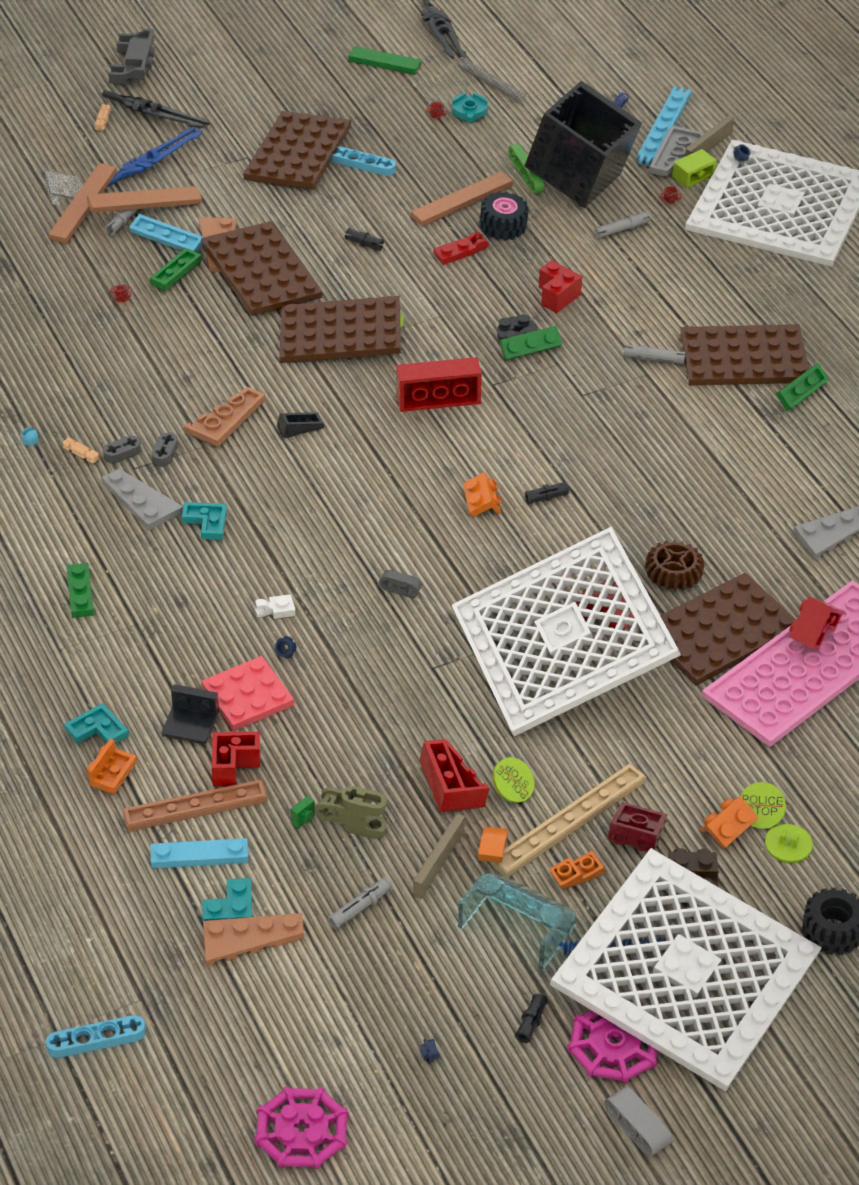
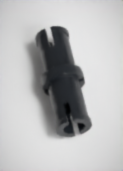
M348 228L345 232L349 234L345 235L346 240L359 243L362 247L367 246L381 251L383 248L379 244H384V239L373 237L368 232L362 233L352 228Z
M566 481L550 486L545 484L542 485V488L525 491V499L528 504L542 500L550 501L553 497L569 494V487Z
M538 993L533 995L528 1009L522 1013V1022L515 1034L518 1041L522 1043L531 1041L535 1028L542 1021L541 1015L548 1003L544 995Z

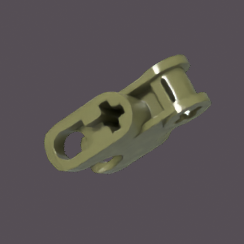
M356 786L346 787L343 791L328 787L322 791L321 797L323 800L315 807V813L318 817L326 821L342 823L343 829L351 834L371 839H380L385 835L387 829L386 820L384 817L379 816L386 808V796L384 794ZM371 802H379V804H377V805H372V804H370V803H371ZM369 824L378 826L380 828L372 829L369 827Z

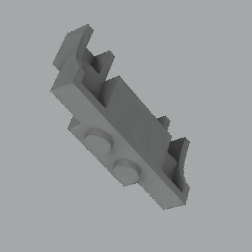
M144 29L141 32L132 34L119 33L117 53L126 54L125 65L111 64V72L108 73L109 84H127L129 78L135 80L145 79L149 68H152V57H155V47H153L155 39L154 29Z

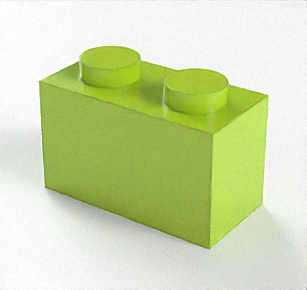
M701 149L673 163L672 178L684 187L689 188L712 177L716 170L717 160Z

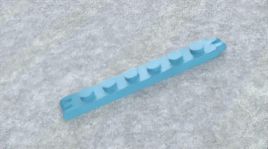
M678 86L673 87L637 155L639 165H643L644 161H646L645 166L650 167L671 125L675 126L691 97L692 89H688L685 92L683 87L679 91Z

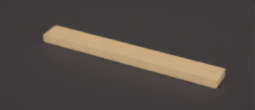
M629 763L505 848L502 863L490 862V864L505 878H508L644 784L646 776Z

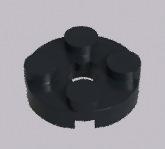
M525 314L501 318L497 327V337L500 341L537 331V326Z

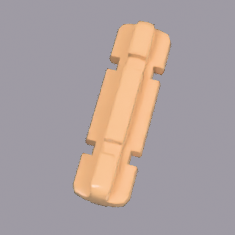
M102 104L94 124L97 131L105 129L111 112L109 104Z
M70 437L63 441L64 449L83 459L87 458L88 462L93 464L99 460V453L77 441L75 443V440Z

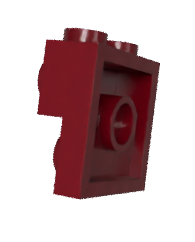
M622 802L610 823L607 839L617 845L636 847L639 851H649L650 848L655 850L666 824L668 814Z

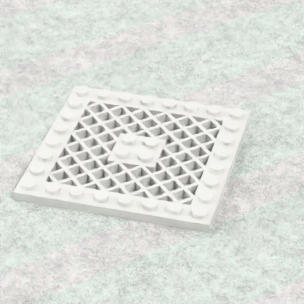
M732 140L688 218L685 230L832 267L859 212V170ZM740 144L746 145L751 152L749 159L745 162L737 161L734 158V147Z
M612 527L452 604L513 736L525 732L681 655ZM592 563L599 564L597 570L590 569ZM606 566H607L609 572L604 571V569H605ZM572 573L579 574L576 580L570 579ZM592 576L593 578L591 582L584 581L585 577ZM600 578L607 579L605 585L598 584ZM614 581H615V583H616V585H617L618 587H613V586H612L613 583H614ZM552 583L558 584L556 589L550 588ZM566 585L572 586L570 592L564 591ZM580 588L587 589L584 595L577 594ZM599 591L601 593L599 597H593V592ZM532 593L538 594L536 599L530 598ZM608 593L615 595L613 600L606 599ZM546 595L553 596L550 602L543 601ZM622 597L625 599L626 603L620 602ZM560 598L566 599L564 605L557 604ZM574 601H579V602H580L579 607H577V605H576V603H575ZM512 602L518 603L516 609L509 608ZM588 603L595 604L593 610L586 609ZM526 605L532 606L530 612L523 611ZM602 606L609 607L607 613L600 612ZM539 608L546 609L544 615L537 614ZM616 609L624 610L621 616L614 615ZM492 612L498 613L496 619L489 618ZM631 612L634 618H629ZM505 615L512 616L509 622L503 621ZM583 616L589 617L587 622H585ZM519 618L526 619L523 625L517 624ZM596 619L603 620L601 626L593 625ZM533 620H535L534 622L537 627L531 626ZM610 622L617 623L615 629L608 628ZM625 624L632 626L630 631L623 630ZM486 625L492 626L490 631L488 630ZM499 627L505 628L503 634L497 633ZM639 627L643 634L637 633ZM513 630L520 631L517 637L511 636ZM591 632L597 633L594 639ZM527 633L534 634L531 640L525 639ZM604 634L611 636L609 642L602 640ZM541 636L545 643L539 642ZM619 637L626 639L624 644L616 643ZM493 640L500 641L497 647ZM633 640L640 641L638 647L631 646ZM507 643L513 644L511 650L504 649ZM584 644L591 646L588 652L581 650ZM521 646L527 647L525 653L518 652ZM598 647L605 649L603 655L596 654ZM535 649L542 650L539 656L532 655ZM613 650L620 652L617 658L610 656ZM549 652L553 659L546 658ZM563 654L570 656L568 662L561 661ZM501 656L507 657L505 663L503 662ZM578 657L584 658L582 665L575 664ZM514 659L521 660L519 666L512 665ZM592 660L599 662L596 668L590 667ZM528 662L535 663L533 669L526 668ZM542 665L549 666L547 672L540 671ZM557 667L564 669L561 675L554 674ZM571 670L578 672L576 678L569 677ZM509 672L515 673L513 678H511ZM522 674L529 676L526 682L519 681ZM536 678L543 679L541 685L534 684ZM550 681L557 682L555 688L548 687ZM517 688H521V689H522L520 695H519V693H518ZM530 690L537 692L534 698L527 697Z
M650 848L552 977L550 985L726 1092L819 955L822 947ZM668 890L669 896L660 897L658 891ZM651 892L653 898H646ZM689 902L690 908H680L679 903ZM672 904L674 910L664 911L662 905ZM656 906L657 912L647 913L646 907ZM639 908L641 914L634 915V913ZM701 915H710L712 921L702 922ZM693 916L695 923L686 924L684 917ZM677 918L679 925L669 926L667 919ZM650 921H661L662 927L652 928ZM644 922V929L635 930L633 923ZM627 924L628 930L622 931V929ZM731 927L733 934L724 935L722 928ZM715 929L717 935L707 936L705 930ZM698 931L700 937L690 938L689 932ZM682 933V935L678 934L673 940L672 934ZM665 935L667 941L657 942L655 936ZM648 937L650 943L640 944L638 938ZM631 939L633 945L623 946L621 940ZM753 940L755 946L745 947L744 941ZM613 941H615L616 947L609 948ZM737 942L738 948L729 949L727 943ZM720 944L722 950L712 951L710 945ZM659 950H666V952L661 957ZM653 951L655 958L644 959L643 952ZM775 952L777 959L767 960L765 953ZM636 953L638 960L627 961L626 954ZM758 954L760 961L750 962L748 955ZM619 955L621 962L610 963L609 956ZM741 956L743 963L734 964L732 957ZM602 957L604 964H597ZM722 958H725L727 965L719 966ZM655 966L653 974H649L647 967ZM778 967L772 975L770 968ZM640 968L642 975L632 976L630 969ZM763 969L765 976L756 977L754 970ZM623 970L625 977L615 978L613 971ZM746 971L748 978L739 979L737 972ZM606 972L608 979L598 980L596 973ZM730 973L732 980L722 981L720 974ZM713 975L715 982L707 983ZM662 981L664 988L654 989L652 982ZM645 983L647 990L637 991L635 984ZM766 984L762 991H760L759 985ZM628 985L630 992L619 993L618 986ZM751 986L754 993L744 994L742 987ZM735 988L737 995L727 996L725 989ZM718 990L720 997L710 998L708 991ZM700 992H701V995H702V998H703V999H698V1000H693V999H692V997H694V998L696 999L697 996H698V995L700 994ZM684 994L686 1001L676 1002L674 995ZM667 996L669 1003L658 1004L657 997ZM650 998L652 1005L641 1006L639 999ZM754 1001L752 1006L748 1008L747 1002ZM740 1003L742 1010L732 1011L730 1004ZM723 1005L725 1012L715 1013L713 1006ZM706 1007L708 1014L698 1015L696 1008ZM689 1009L691 1016L680 1017L678 1010ZM672 1011L673 1018L663 1020L661 1012ZM743 1018L737 1026L735 1019ZM728 1020L730 1027L720 1029L718 1021ZM711 1022L713 1030L703 1031L700 1023ZM693 1024L696 1032L685 1033L684 1025ZM730 1036L727 1042L724 1043L723 1037ZM716 1038L718 1045L708 1046L706 1039Z

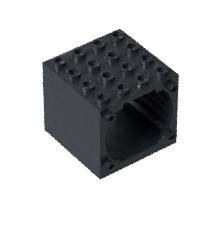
M581 80L544 113L524 167L572 199L580 207L585 208L621 175L642 122Z

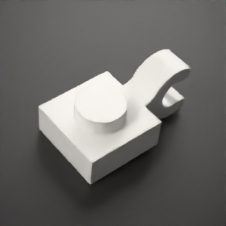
M291 594L269 597V602L265 599L255 601L257 617L271 614L273 619L295 616V606Z

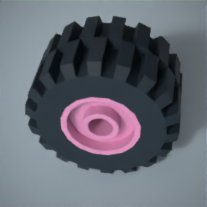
M497 192L496 194H489L481 203L480 229H483L482 231L488 234L489 237H494L497 240H507L508 238L513 240L515 236L519 238L521 234L525 233L529 212L527 202L514 193Z

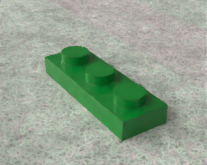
M185 248L150 277V284L166 291L202 261L201 254Z
M557 326L499 341L504 360L562 345Z
M817 363L778 391L776 396L787 411L826 383L829 378L820 364Z
M88 563L66 565L72 618L94 616Z

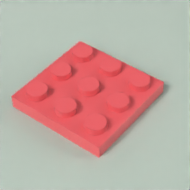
M262 656L201 681L204 690L218 692L219 712L233 731L294 706V698Z

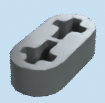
M163 433L158 438L152 451V460L156 466H167L172 461L178 448V440L175 434Z
M127 436L103 447L104 460L108 463H117L138 455L141 452V441L136 436Z
M393 570L384 571L379 580V584L384 590L410 598L416 597L422 587L420 580L416 577Z

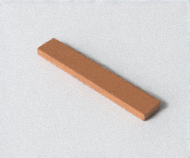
M103 163L97 165L50 231L49 239L67 244L90 211L87 195L103 193L117 173L115 166Z
M501 171L411 211V217L421 226L427 225L489 196V194H495L513 186V180Z
M197 186L91 194L87 195V202L91 212L96 213L201 204L202 198Z
M262 779L123 808L122 810L127 831L129 832L267 802V794Z

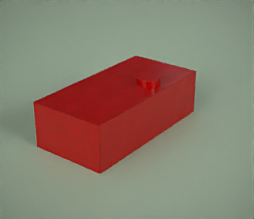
M478 357L396 365V397L400 412L481 404L482 372Z

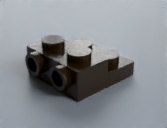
M677 848L673 852H668L670 860L719 887L717 852H711L706 848L700 849L697 852H687L683 848Z

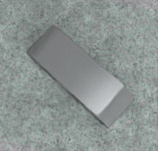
M626 1086L605 1099L604 1105L609 1115L647 1156L655 1155L673 1142L669 1129L630 1087Z

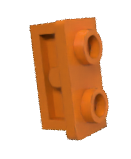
M483 472L463 483L469 513L473 517L490 508L497 514L501 513L500 504H502V501L496 491L498 485L494 478L490 479Z
M109 739L107 744L100 748L94 762H91L87 768L89 785L115 795L137 763V756L116 749L115 740Z
M741 796L733 800L731 797L725 800L720 805L722 810L717 814L712 812L703 820L705 825L700 828L702 833L708 831L722 849L726 848L759 818Z

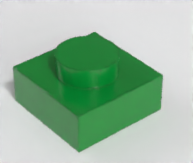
M306 796L290 808L291 824L297 829L305 823H309L315 816V803L309 796Z

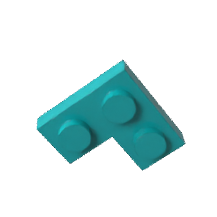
M184 502L182 523L202 524L201 539L223 540L227 504Z
M103 703L64 724V730L77 744L96 733L106 744L109 739L115 740L116 744L129 737V730Z
M251 878L227 879V898L202 900V920L211 921L252 917Z

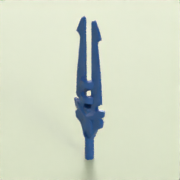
M196 128L185 130L179 136L140 155L138 159L132 158L130 162H125L107 187L122 178L141 173L145 169L150 168L153 164L162 160L188 141L197 139L203 132L202 129L162 151L196 131Z

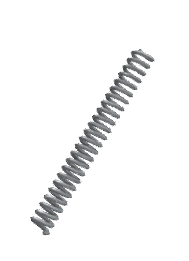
M463 57L458 60L459 68L502 91L507 96L520 103L525 99V93L520 92V90L515 89V87L510 86V84L496 76L494 77V75L489 74L486 70L484 71L481 67L479 68L476 64L474 65V63L469 62V60Z

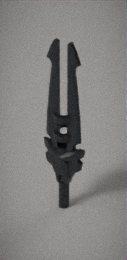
M422 0L425 5V9L421 11L422 20L427 22L431 31L445 48L443 52L452 59L455 58L443 36L444 33H447L460 58L463 57L465 59L466 51L461 49L451 24L452 21L447 17V14L431 4L430 0Z
M104 90L102 93V97L118 101L128 109L141 110L143 113L159 118L186 123L190 127L204 128L202 124H210V122L203 118L190 116L162 106L160 103H153V101L142 97L125 96Z

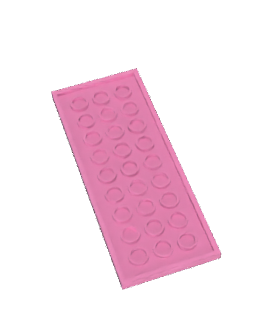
M853 580L824 601L843 610L844 613L835 631L828 630L819 650L812 649L790 638L789 626L702 690V697L767 746L771 747L859 680V584Z

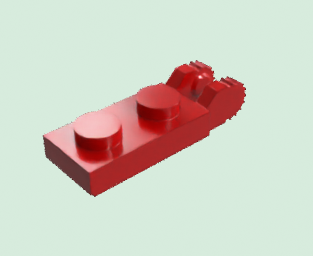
M480 232L471 233L468 238L465 237L433 248V254L445 265L474 255L486 249L489 243L486 239H482L483 235Z

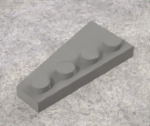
M671 125L649 167V173L667 177L673 172V163L685 157V149L705 133Z
M121 469L101 477L102 484L147 530H151L181 515L183 512L182 505Z
M859 506L795 526L794 534L814 560H817L825 551L830 552L835 549L837 544L842 541L845 543L854 534H859Z

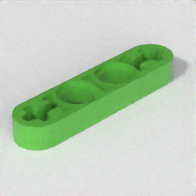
M520 144L510 145L508 148L509 157L533 194L543 192V179L524 167L528 156Z

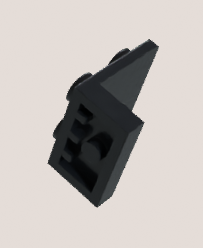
M174 684L171 689L172 708L162 729V736L206 744L219 713L218 692Z

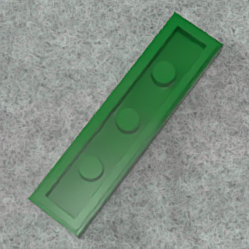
M354 46L348 55V61L414 75H416L421 66L420 59Z

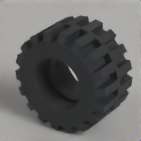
M831 887V890L821 889L820 893L816 891L813 893L812 898L809 897L807 900L802 932H804L806 939L822 947L820 952L824 950L830 955H833V952L843 955L844 951L850 953L853 951V947L857 948L859 946V899H856V894H849L846 889L837 890V888ZM826 919H836L842 923H833Z

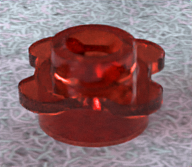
M432 102L426 108V111L430 113L432 118H440L442 115H447V110H444L442 102Z
M667 186L664 188L663 193L659 194V197L665 199L667 203L673 204L677 199L682 198V194L679 193L678 188Z
M120 284L110 288V292L113 293V299L117 302H125L132 296V292L129 291V285Z

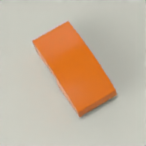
M484 827L478 851V860L502 863L508 829Z
M593 851L574 861L569 857L549 869L561 889L582 884L605 873L604 866Z

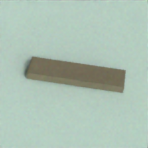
M728 115L685 149V157L701 149L709 152L732 134L734 117Z
M455 815L413 880L414 897L423 898L465 831V816Z

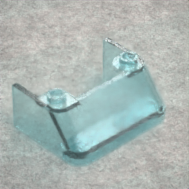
M482 874L458 903V927L463 929L487 896L551 928L540 943L539 968L542 970L560 948V942L566 940L576 925V913L571 908L502 875Z

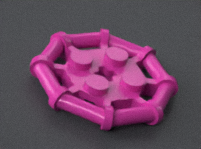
M590 1010L581 1016H575L573 1019L574 1026L571 1040L567 1045L568 1053L574 1055L587 1071L589 1077L597 1076L619 1080L623 1084L628 1083L629 1079L647 1069L655 1068L657 1065L656 1057L658 1050L648 1045L647 1052L641 1050L640 1045L642 1041L605 1018L595 1023L591 1022L601 1017L594 1011ZM586 1029L590 1032L589 1039L581 1040L583 1030ZM610 1038L620 1039L618 1044H613L610 1042ZM589 1049L596 1057L595 1060L592 1062L583 1050ZM635 1058L641 1060L626 1069L625 1064ZM604 1063L608 1067L618 1066L619 1070L600 1067V1065Z
M286 1086L283 1087L282 1092L265 1105H260L256 1110L258 1119L256 1136L254 1138L255 1145L261 1147L273 1158L280 1168L285 1166L321 1168L323 1162L340 1149H345L348 1144L346 1128L349 1112L347 1108H342L325 1092V1088L302 1089ZM294 1099H314L311 1104L295 1103ZM287 1101L288 1105L284 1106L279 1114L273 1112ZM321 1103L324 1104L332 1114L326 1115L319 1105ZM268 1121L275 1123V1132L270 1134L267 1133ZM336 1123V1135L328 1134L329 1125ZM305 1125L308 1128H305L304 1132H299L296 1127ZM277 1142L279 1145L281 1143L284 1146L285 1151L281 1152L272 1143ZM321 1143H322V1146H323L325 1143H326V1144H329V1145L326 1146L323 1150H321L318 1154L315 1152V1151L317 1150V1147H318ZM292 1154H308L309 1156H291V1155H292Z

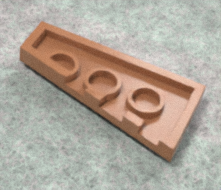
M199 217L202 237L236 230L237 218ZM206 252L209 271L220 272Z
M247 387L230 397L226 404L215 406L213 412L208 415L202 414L197 417V421L193 424L187 423L184 425V432L219 447L265 401V394Z
M302 913L203 921L206 967L215 965V961L225 958L226 961L236 959V955L250 951L253 954L260 952V949L270 945L277 947L304 939Z

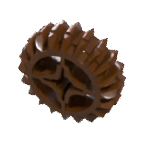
M666 540L664 544L657 543V546L652 547L650 552H648L645 562L647 577L651 579L652 583H657L658 588L664 586L666 591L669 588L674 589V591L679 588L683 591L686 587L692 588L702 578L705 565L702 554L698 552V548H692L691 544L685 545L683 541L676 543L675 540L672 543Z

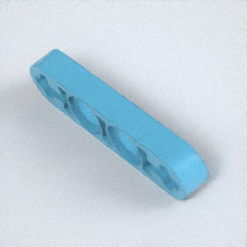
M340 146L337 147V151L333 154L331 160L334 163L384 176H391L396 172V163L392 159Z
M132 1015L56 1031L46 1038L47 1052L51 1057L61 1058L141 1040L146 1034L145 1022L140 1016ZM136 1026L137 1030L132 1031L131 1027ZM120 1028H123L124 1034H120ZM106 1030H113L114 1032H116L115 1035L110 1038H105L102 1036V1033ZM82 1035L90 1037V1040L86 1043H78L76 1041ZM68 1039H72V1045H69ZM60 1042L61 1046L56 1047L55 1043Z

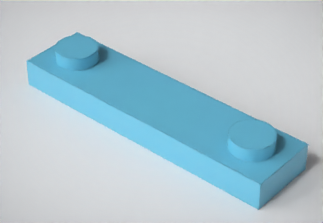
M141 214L136 217L129 227L131 233L181 251L188 248L198 252L202 247V236Z
M247 838L151 844V869L248 863Z

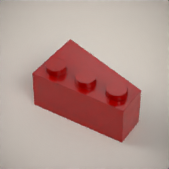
M447 739L424 741L419 761L439 811L448 812L485 807L490 788L486 783L482 784L476 777V772L472 768L469 769L462 762L463 757Z

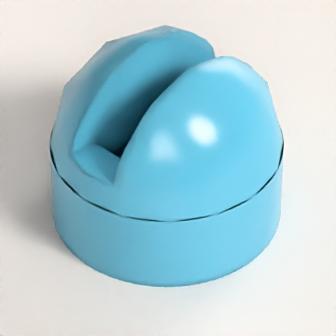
M29 427L23 430L21 435L23 444L32 446L38 443V433L34 428Z

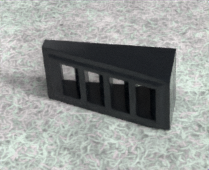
M318 412L280 413L277 422V428L282 437H291L322 429L325 425Z

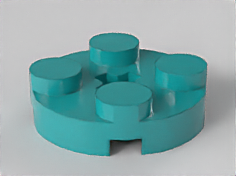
M467 93L460 94L452 101V114L458 118L465 119L467 123H473L476 119H480L488 114L487 99L476 93H473V96H467Z

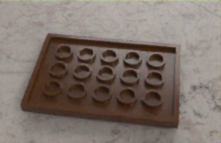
M282 111L244 171V180L315 189L331 162L333 154L336 153L337 147L341 145L351 127V120Z
M271 221L201 238L202 247L251 316L280 309L281 305L299 304L322 298L323 291Z
M400 296L281 305L280 363L401 353Z
M800 324L689 326L680 328L689 386L791 383L809 369Z
M746 572L660 615L681 654L670 661L695 686L739 664L791 626L795 620L788 611Z

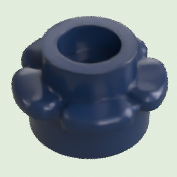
M740 144L734 147L733 154L737 161L745 162L749 159L751 152L746 145Z
M289 636L279 638L275 644L276 653L285 658H291L297 649L296 643Z
M424 1038V1044L419 1045L423 1060L428 1059L429 1063H432V1060L439 1059L437 1046L434 1038L430 1040Z

